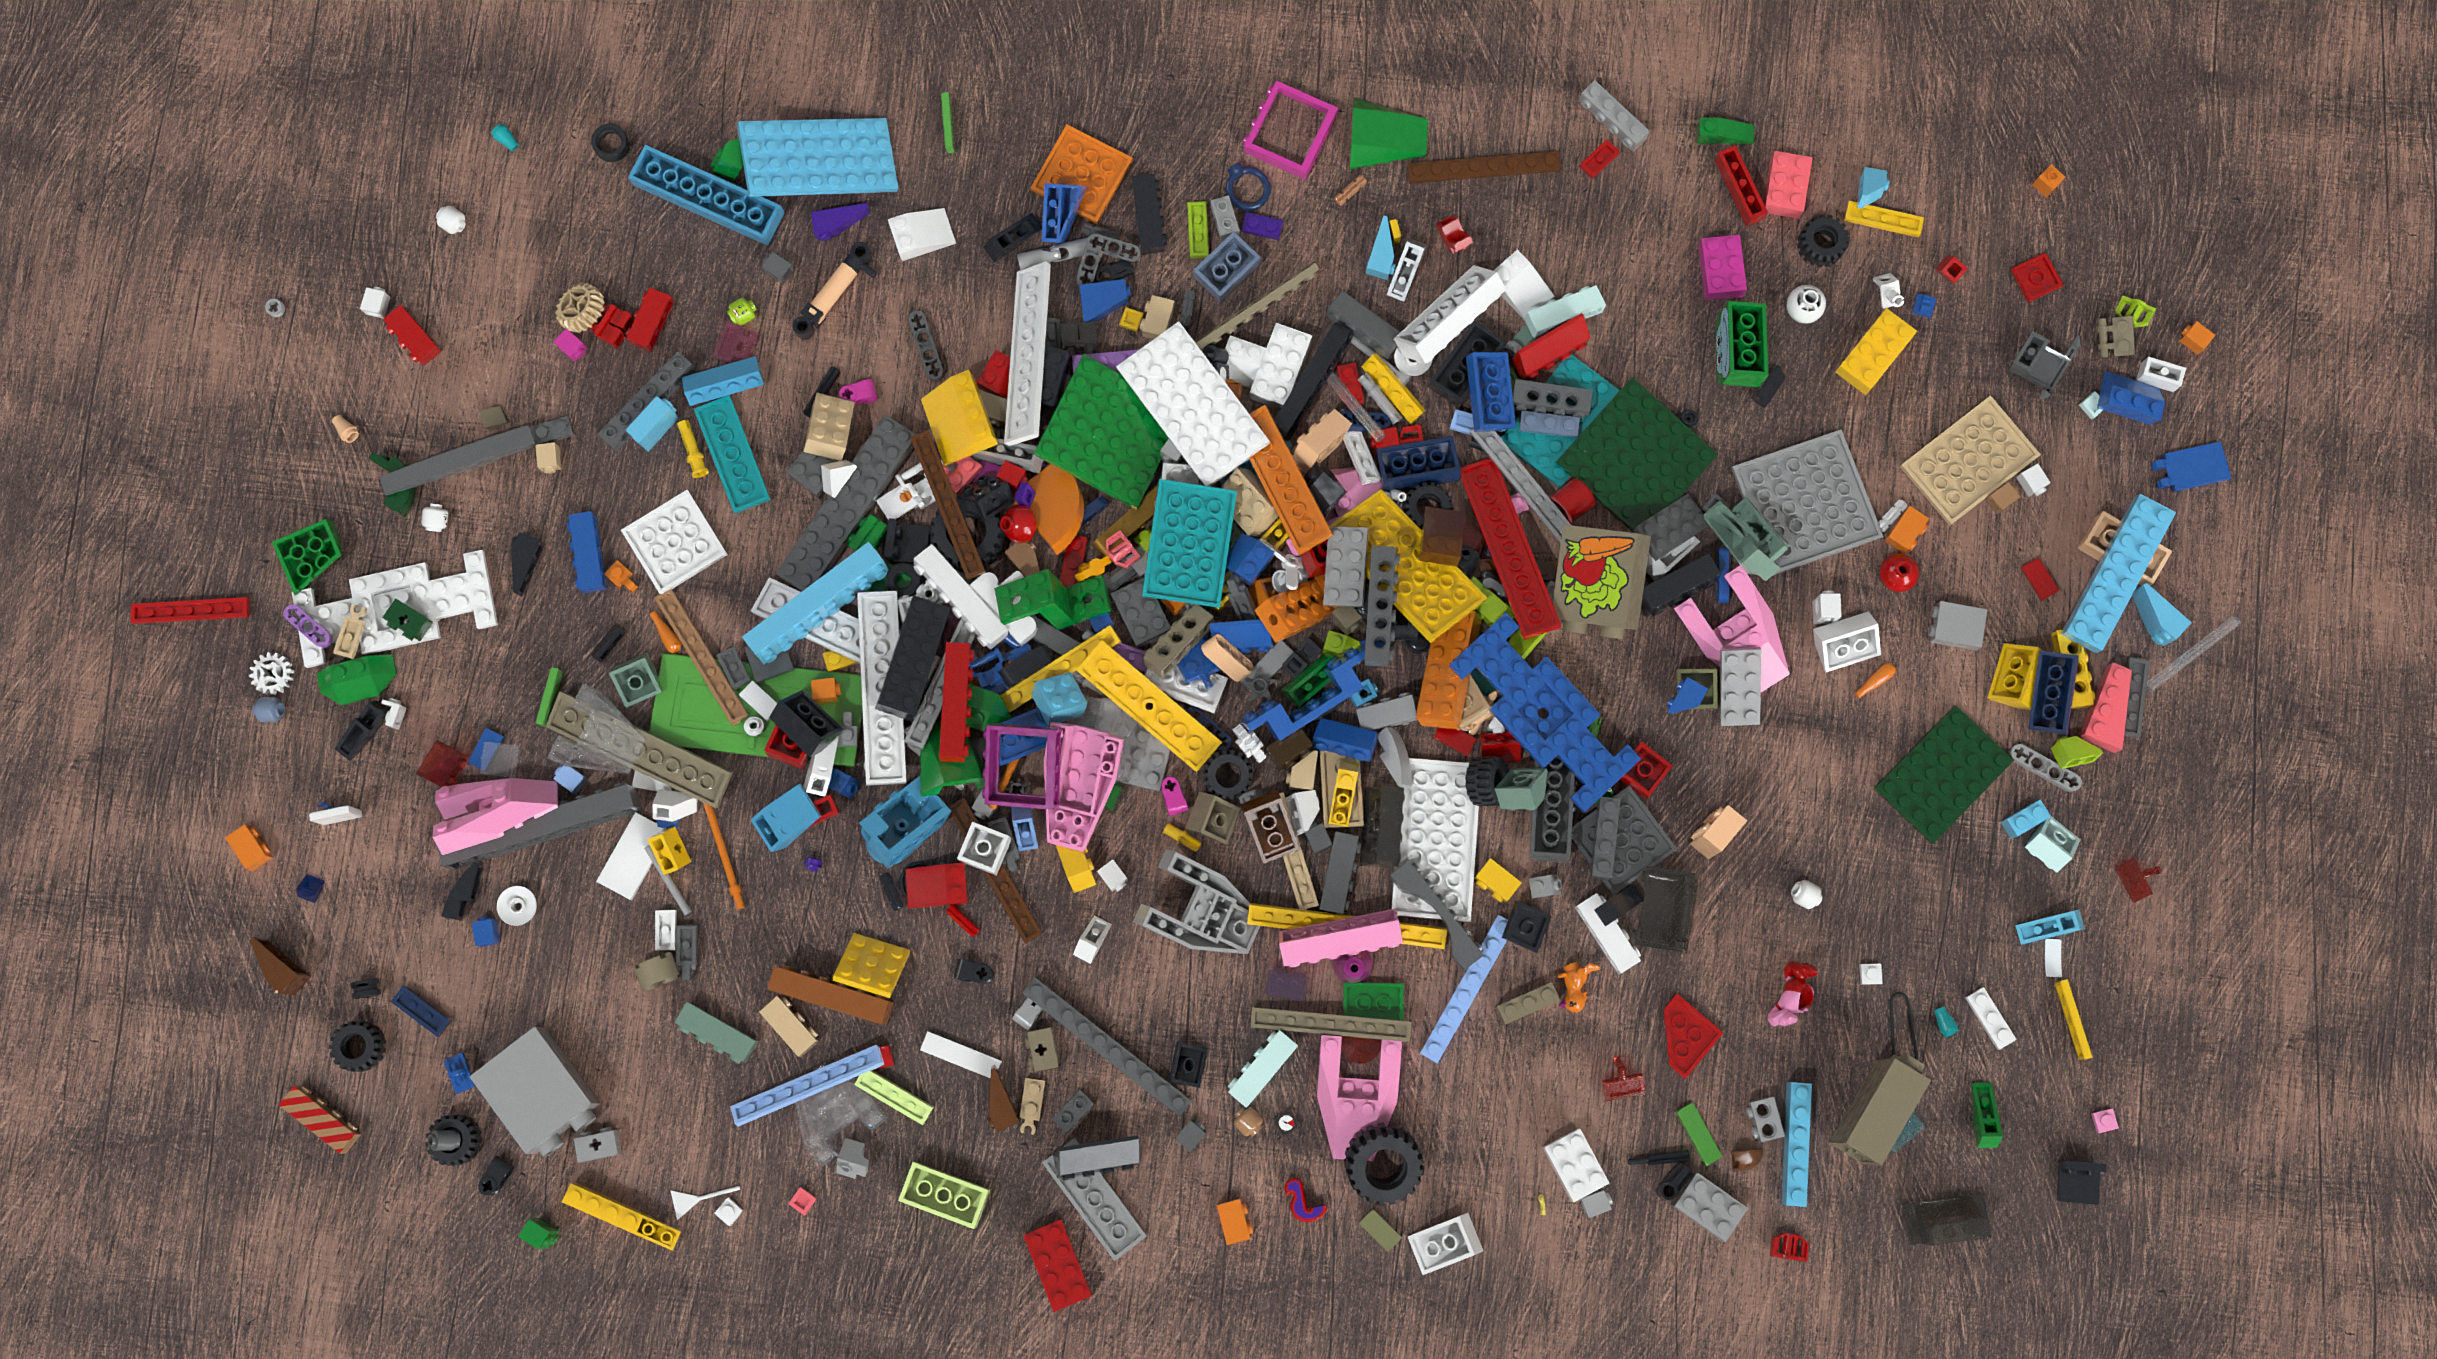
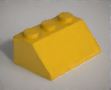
M2004 643L1987 698L2014 708L2031 710L2039 650H2043L2039 647Z

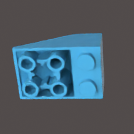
M798 784L763 808L751 819V822L770 852H774L788 847L817 821L821 815L802 785Z

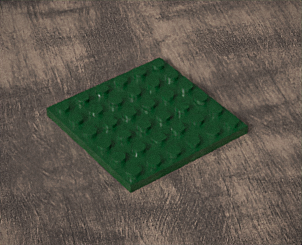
M1632 377L1555 463L1572 478L1584 482L1592 491L1594 498L1632 531L1636 526L1677 501L1718 454Z

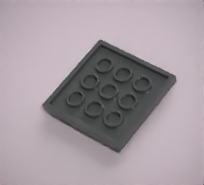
M1630 785L1613 797L1621 799L1613 876L1610 880L1601 879L1613 896L1677 850L1676 846ZM1597 809L1572 827L1571 840L1590 866Z

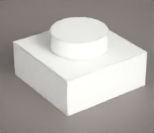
M1881 964L1859 965L1861 985L1882 984Z
M728 1197L714 1214L728 1226H731L744 1210Z

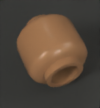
M1242 1107L1234 1114L1236 1116L1234 1125L1244 1136L1250 1135L1253 1137L1263 1127V1118L1253 1107H1248L1247 1109Z

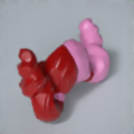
M1791 961L1785 965L1784 976L1786 983L1784 992L1778 1003L1768 1014L1770 1025L1788 1026L1798 1021V1017L1793 1013L1808 1011L1806 1007L1811 1006L1814 1001V990L1805 979L1818 974V970L1814 965Z

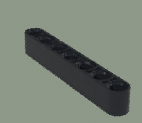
M1336 322L1327 333L1274 419L1284 440L1289 441L1350 344L1354 335L1353 330Z

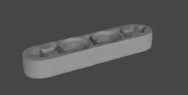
M2017 744L2009 750V756L2014 760L2013 762L2067 792H2074L2082 785V780L2077 774L2066 768L2060 769L2057 763L2025 745ZM2021 749L2022 755L2028 756L2030 754L2031 756L2027 759L2025 763L2024 761L2026 760V758L2023 756L2017 758V753L2014 751ZM2033 758H2038L2041 761L2039 769L2032 766L2031 761ZM2051 768L2058 770L2059 776L2057 778H2052L2049 775ZM2062 778H2065L2067 780L2073 778V783L2076 784V786L2069 787L2070 783L2068 781L2063 780L2060 782V780Z

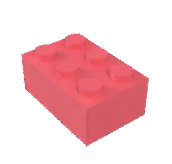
M1774 151L1770 158L1763 201L1768 214L1800 219L1805 208L1812 157Z

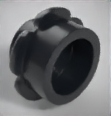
M1684 410L1681 412L1679 420L1688 428H1692L1693 425L1695 426L1698 423L1697 413L1693 410Z

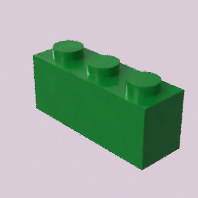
M1325 652L1281 689L1293 705L1300 707L1330 682L1323 668L1327 666L1326 663L1335 658L1332 654Z

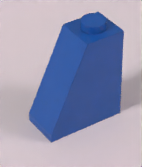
M1125 279L1079 285L1085 327L1091 326L1128 303L1127 297L1131 296L1130 285H1126Z

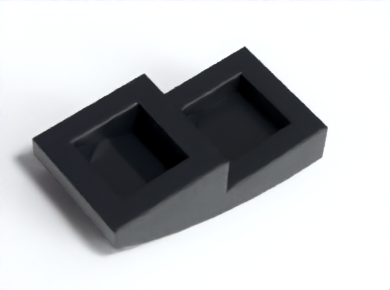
M1307 637L1281 667L1293 678H1296L1317 658L1323 649L1310 637Z

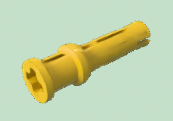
M682 420L677 423L688 454L687 463L691 465L692 477L700 478L706 476L709 470L705 467L703 462L704 456L697 447L689 420Z

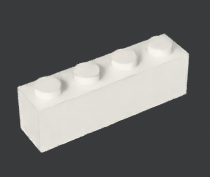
M1596 893L1577 905L1575 909L1619 975L1640 962L1639 957L1641 954L1635 946L1632 947L1628 942L1630 938L1624 929L1621 930L1617 925L1618 919L1606 927L1604 926L1594 909L1605 903L1606 900L1602 895L1599 896Z

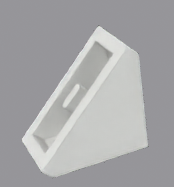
M847 460L821 465L823 491L835 498L857 466Z

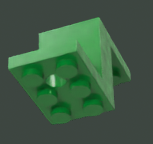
M1049 569L994 588L1000 622L1003 625L1040 612L1057 630L1111 612L1103 575L1065 587ZM1092 595L1091 602L1085 603V599ZM1021 596L1020 601L1017 604H1013V600Z

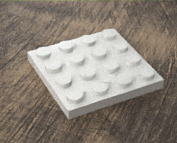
M688 490L621 530L660 595L669 589L675 588L728 555Z

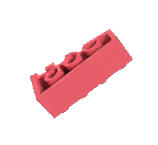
M2111 663L2105 667L2095 692L2094 705L2090 706L2078 736L2079 738L2114 753L2123 749L2132 670L2116 663Z

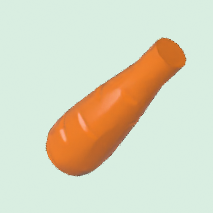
M656 611L651 612L650 616L666 649L670 653L678 652L682 646L679 638Z
M1892 663L1883 664L1854 693L1855 696L1860 699L1866 693L1892 678L1896 674L1895 666Z

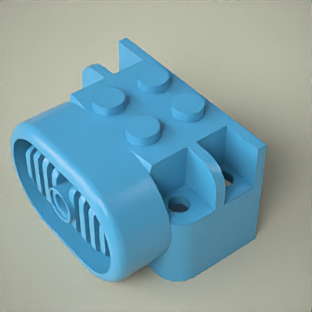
M920 776L901 791H894L889 796L890 799L885 803L883 801L875 806V811L859 822L862 826L861 834L865 839L869 855L877 862L882 863L886 868L902 862L916 851L929 836L945 824L951 812L937 794L920 797Z

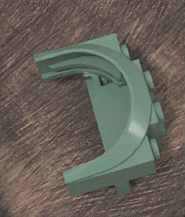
M1747 497L1732 510L1719 500L1704 514L1706 522L1747 574L1759 575L1763 580L1767 581L1781 569L1775 560L1788 549L1789 545L1772 523L1756 509Z

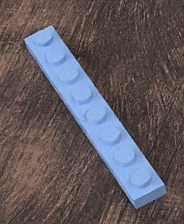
M1500 915L1495 919L1481 944L1484 956L1467 969L1420 1054L1435 1063L1439 1062L1507 941L1501 937L1508 920Z
M874 1045L730 1106L735 1125L741 1126L883 1066L884 1061L879 1046Z

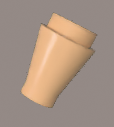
M337 415L332 419V423L341 440L351 443L358 438V428L341 415Z

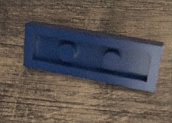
M402 986L391 1000L395 1006L436 1037H440L451 1022L449 1018L406 986Z

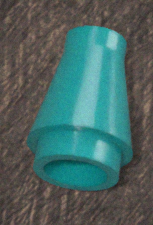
M500 123L491 131L493 139L504 145L511 152L518 148L519 143L507 125Z
M1945 1006L1934 1011L1940 1034H1943L1944 1038L1959 1032V1025L1948 1013Z

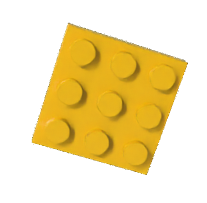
M853 933L833 975V981L890 998L910 955V950Z

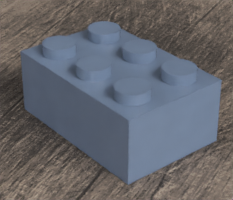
M1233 232L1193 270V277L1221 303L1261 265V257Z

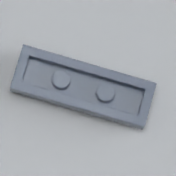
M1522 411L1519 432L1577 438L1580 418Z

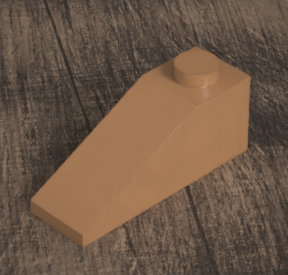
M1031 541L1024 544L1015 543L1005 551L1006 556L1024 577L1040 572L1037 555L1034 551L1036 547Z

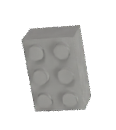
M1693 1172V1175L1671 1205L1723 1242L1728 1240L1748 1210L1746 1206L1697 1172Z

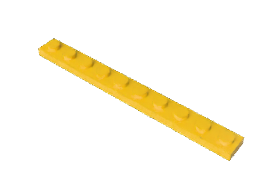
M1250 903L1247 924L1294 929L1355 916ZM1399 922L1403 940L1401 944L1445 949L1447 928Z

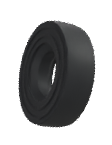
M907 563L894 565L886 575L888 590L897 591L898 598L905 595L910 597L915 595L916 590L921 585V576L912 565ZM900 574H908L910 576L911 583L908 587L900 588L897 586L896 578Z

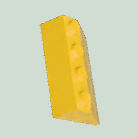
M969 370L950 377L921 399L944 466L998 445L976 380Z

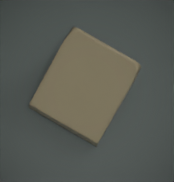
M501 406L480 411L484 424L490 431L508 424Z

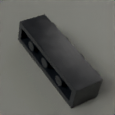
M1154 173L1131 176L1141 253L1144 255L1164 252L1167 238L1166 234H1162L1161 227H1165L1164 216L1159 214V209H1162L1161 198H1157L1156 192L1160 191L1159 180H1155Z

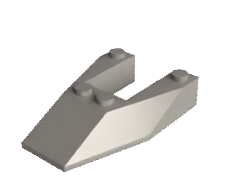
M1166 849L1158 868L1196 886L1181 921L1152 907L1141 904L1133 923L1190 949L1248 954L1260 928L1258 925L1247 924L1250 904L1248 900L1225 876L1175 851Z

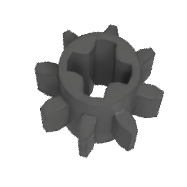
M1020 779L1017 780V783L1010 781V788L1005 789L1007 792L1015 793L1014 788L1017 787L1021 789V794H1030L1028 791H1025L1028 784L1021 785Z

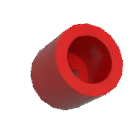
M1576 478L1570 480L1549 497L1570 524L1595 506L1592 491L1584 482Z

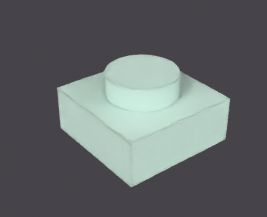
M2096 391L2088 395L2079 404L2090 419L2095 418L2103 411L2097 408L2099 395Z

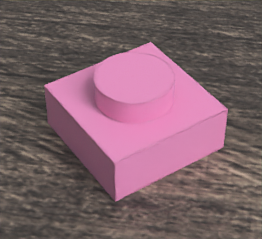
M1519 493L1510 496L1517 515L1529 511L1526 501Z
M2113 1109L2091 1113L2097 1133L2119 1128Z

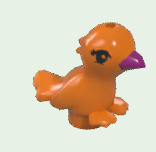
M1577 961L1563 967L1565 972L1560 973L1558 978H1564L1567 994L1559 1004L1561 1008H1566L1572 1013H1577L1583 1009L1588 996L1586 995L1587 991L1582 992L1581 988L1585 984L1590 972L1600 970L1598 964L1588 963L1586 966L1580 967Z

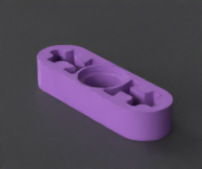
M295 604L288 605L285 608V619L312 643L320 648H327L331 645L333 641L331 633L306 611ZM291 611H296V614L302 619L298 620L293 617ZM307 621L313 623V628L310 631H305L303 628ZM318 632L324 636L325 642L320 641V638L314 634Z

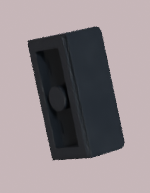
M1779 365L1773 369L1753 399L1754 402L1763 408L1769 404L1785 380V375Z
M613 625L590 655L601 663L625 635V632L618 626Z

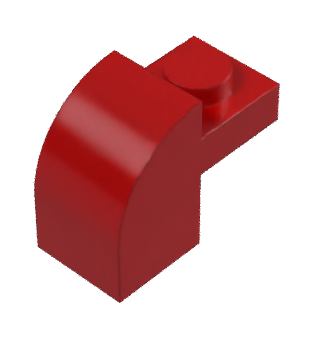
M1451 215L1436 223L1442 240L1452 254L1467 249L1473 243L1471 236L1463 231L1457 217Z

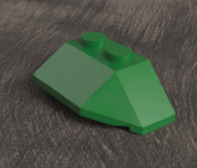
M391 654L365 656L330 665L316 675L320 693L343 706L380 696L392 678L397 675L394 656Z
M969 684V687H972V699H968V706H971V718H967V725L984 731L986 725L1002 723L1012 719L1000 694Z

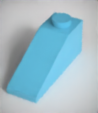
M1383 216L1366 268V274L1388 280L1389 275L1394 274L1396 264L1393 263L1394 253L1388 218Z
M2079 910L2015 925L2021 945L2085 929Z

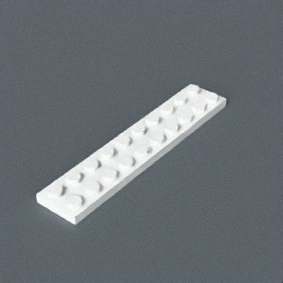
M1046 261L1017 272L1004 444L1008 446L1039 437L1051 264Z
M769 577L751 612L766 619L801 592ZM839 610L835 615L828 616L824 619L822 625L812 628L808 631V635L804 637L861 664L859 619ZM936 655L924 691L941 661V658Z
M897 591L860 592L857 595L866 786L906 784L903 718L875 709L899 636Z

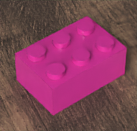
M1740 235L1702 238L1698 245L1705 300L1743 297L1747 291Z

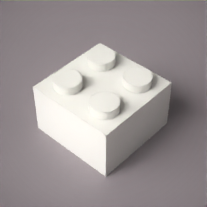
M972 822L957 859L997 876L1012 839L1008 835Z

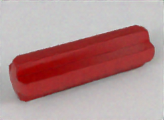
M951 905L946 910V913L969 935L975 937L979 933L980 929L954 905Z

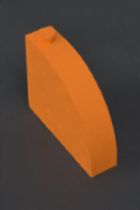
M1050 464L1027 483L1036 492L1030 506L1036 518V531L1058 555L1072 542L1080 529L1084 516V499L1075 478ZM1013 492L1012 495L1015 501L1014 504L1019 505L1018 502L1015 500L1016 492Z

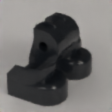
M1408 619L1407 625H1396V622H1392L1391 629H1395L1394 641L1404 640L1408 650L1415 654H1423L1429 651L1431 643ZM1378 622L1376 627L1384 628L1386 623ZM1365 624V638H1366V629H1367L1366 624ZM1390 641V648L1393 647L1394 641Z

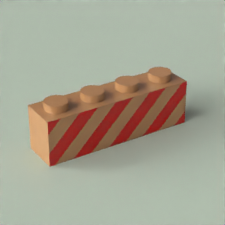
M293 1086L279 1103V1106L339 1154H346L361 1135L357 1131L358 1127L350 1121H344L342 1119L343 1115L337 1110L329 1109L326 1106L327 1102L320 1097H314L311 1094L312 1090L307 1086Z

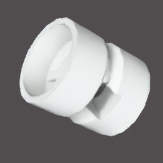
M1284 568L1277 570L1272 576L1273 587L1278 593L1289 590L1286 587ZM1297 569L1298 585L1308 582L1306 570Z

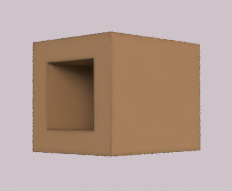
M2007 482L1985 500L1995 513L1999 514L2017 501L2020 495L2018 489Z

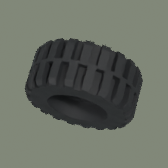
M956 496L963 517L979 519L985 526L986 536L983 542L976 547L985 569L988 563L991 562L993 564L996 561L995 557L1002 553V545H1005V533L1000 527L1001 517L997 513L986 521L981 520L975 503L957 498ZM938 508L936 510V517H932L931 520L932 527L929 533L931 543L954 569L957 568L960 572H964Z
M1378 1123V1127L1374 1128L1372 1124L1366 1126L1368 1130L1364 1132L1362 1130L1358 1131V1137L1350 1140V1148L1347 1147L1345 1151L1344 1166L1353 1190H1356L1357 1195L1361 1198L1365 1197L1367 1202L1374 1203L1375 1200L1378 1205H1385V1202L1393 1205L1396 1204L1395 1200L1398 1199L1402 1202L1407 1199L1405 1195L1408 1193L1412 1195L1416 1191L1414 1186H1419L1422 1181L1420 1175L1422 1176L1424 1173L1422 1165L1424 1161L1421 1151L1412 1135L1408 1134L1402 1127L1397 1129L1396 1125L1389 1123L1388 1127L1384 1123ZM1391 1149L1401 1154L1402 1164L1399 1170L1392 1176L1379 1179L1367 1174L1365 1169L1366 1163L1375 1152Z

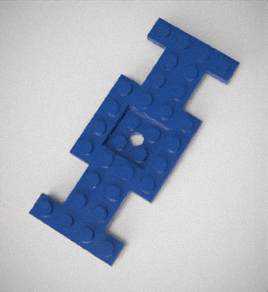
M1505 613L1448 666L1461 680L1473 669L1477 668L1502 695L1501 699L1489 711L1532 758L1544 768L1558 756L1584 784L1570 797L1584 813L1641 758L1628 744L1614 757L1587 729L1600 716L1598 711L1547 656L1533 669L1506 641L1519 626ZM1540 708H1544L1547 711V718L1542 719L1539 717L1538 710Z

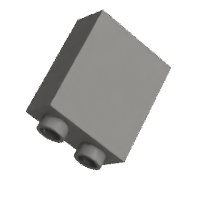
M534 1026L469 1076L524 1153L537 1154L540 1152L543 1158L549 1156L564 1144L559 1136L571 1126L576 1132H579L590 1125L596 1119L592 1110L601 1104L546 1028Z

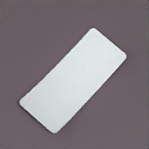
M2060 939L2045 940V970L2047 977H2062Z

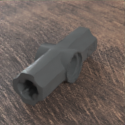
M1118 566L1112 572H1107L1103 575L1108 597H1111V593L1121 589L1123 584L1137 575L1132 566L1128 569ZM1092 595L1088 596V597L1085 599V602H1086V603L1091 602L1093 596H1092Z

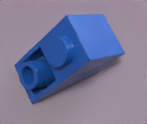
M1688 677L1685 681L1681 679L1676 688L1679 691L1675 698L1671 697L1666 705L1669 708L1667 713L1673 714L1698 707L1708 688Z

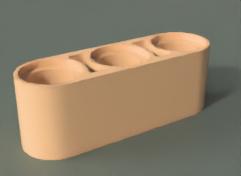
M1216 634L1201 645L1204 655L1234 681L1239 682L1254 672L1252 662L1220 634Z

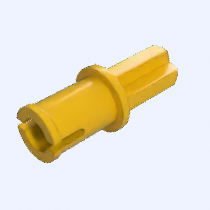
M1170 822L1163 830V834L1176 840L1177 844L1181 843L1194 852L1201 846L1199 840L1187 834L1186 830L1182 831Z

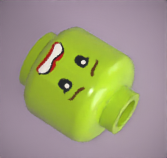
M742 297L729 304L727 313L734 324L743 326L755 319L754 311L757 309L752 300L747 301L746 298Z

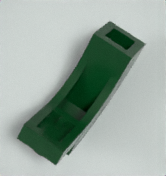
M372 452L369 456L371 461L389 473L407 467L393 455L389 458L382 453L377 455ZM416 487L388 495L383 504L405 517L413 505Z

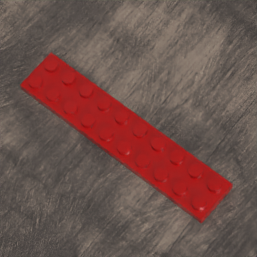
M1491 458L1461 467L1460 479L1523 640L1561 628V623L1499 468Z

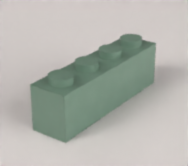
M686 1002L675 1021L679 1025L678 1029L686 1034H689V1032L695 1034V1039L703 1044H706V1042L713 1045L712 1049L721 1054L725 1051L730 1054L729 1059L738 1064L741 1061H748L759 1042L691 1002Z

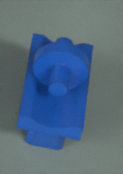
M464 1053L443 1060L455 1094L476 1087L469 1077L472 1074Z

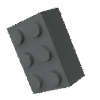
M1144 578L1111 593L1112 600L1137 649L1158 640L1161 635L1166 634L1171 628L1157 599L1142 596Z

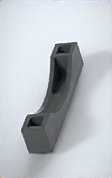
M1410 861L1406 862L1389 877L1402 893L1422 899L1440 915L1449 933L1451 956L1460 968L1465 971L1484 956L1482 954L1483 948L1477 941L1473 942L1469 937L1471 935L1469 930L1464 925L1461 927L1456 921L1459 919L1452 909L1449 911L1445 907L1446 901L1440 894L1436 895L1432 890L1434 886L1428 878L1423 879L1419 874L1421 869L1415 862L1412 864Z

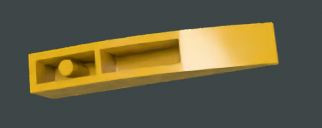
M576 1182L570 1183L562 1200V1203L672 1251L681 1234V1231Z

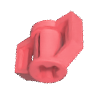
M1121 530L1106 540V553L1115 565L1128 569L1141 559V556ZM1121 538L1123 542L1109 551V546ZM1129 553L1133 554V556L1124 563L1118 562L1125 556H1127Z

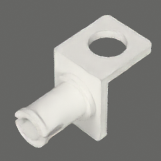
M1891 273L1873 278V281L1880 287L1881 306L1883 309L1892 306L1900 307L1904 303V300H1902L1904 298L1900 295L1899 280Z

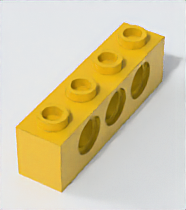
M2056 630L2051 634L2054 652L2071 654L2067 649V646L2070 645L2074 648V654L2071 655H2079L2075 683L2080 685L2081 692H2077L2074 688L2071 710L2088 708L2094 705L2095 693L2091 690L2090 686L2092 676L2087 669V652H2084L2083 646L2060 635L2062 630Z

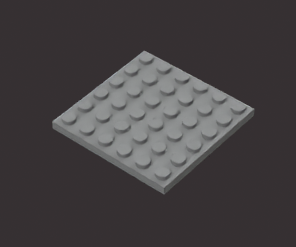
M1842 430L1732 466L1731 468L1742 498L1747 497L1756 509L1772 523L1789 545L1788 549L1775 560L1781 569L1774 575L1884 537Z

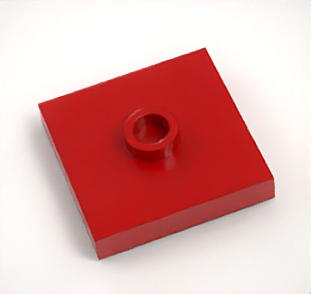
M2046 252L2010 269L2028 303L2064 286Z

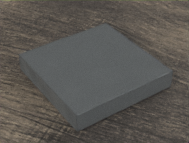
M749 646L744 647L757 684L794 671L788 651H782L773 662L764 665Z

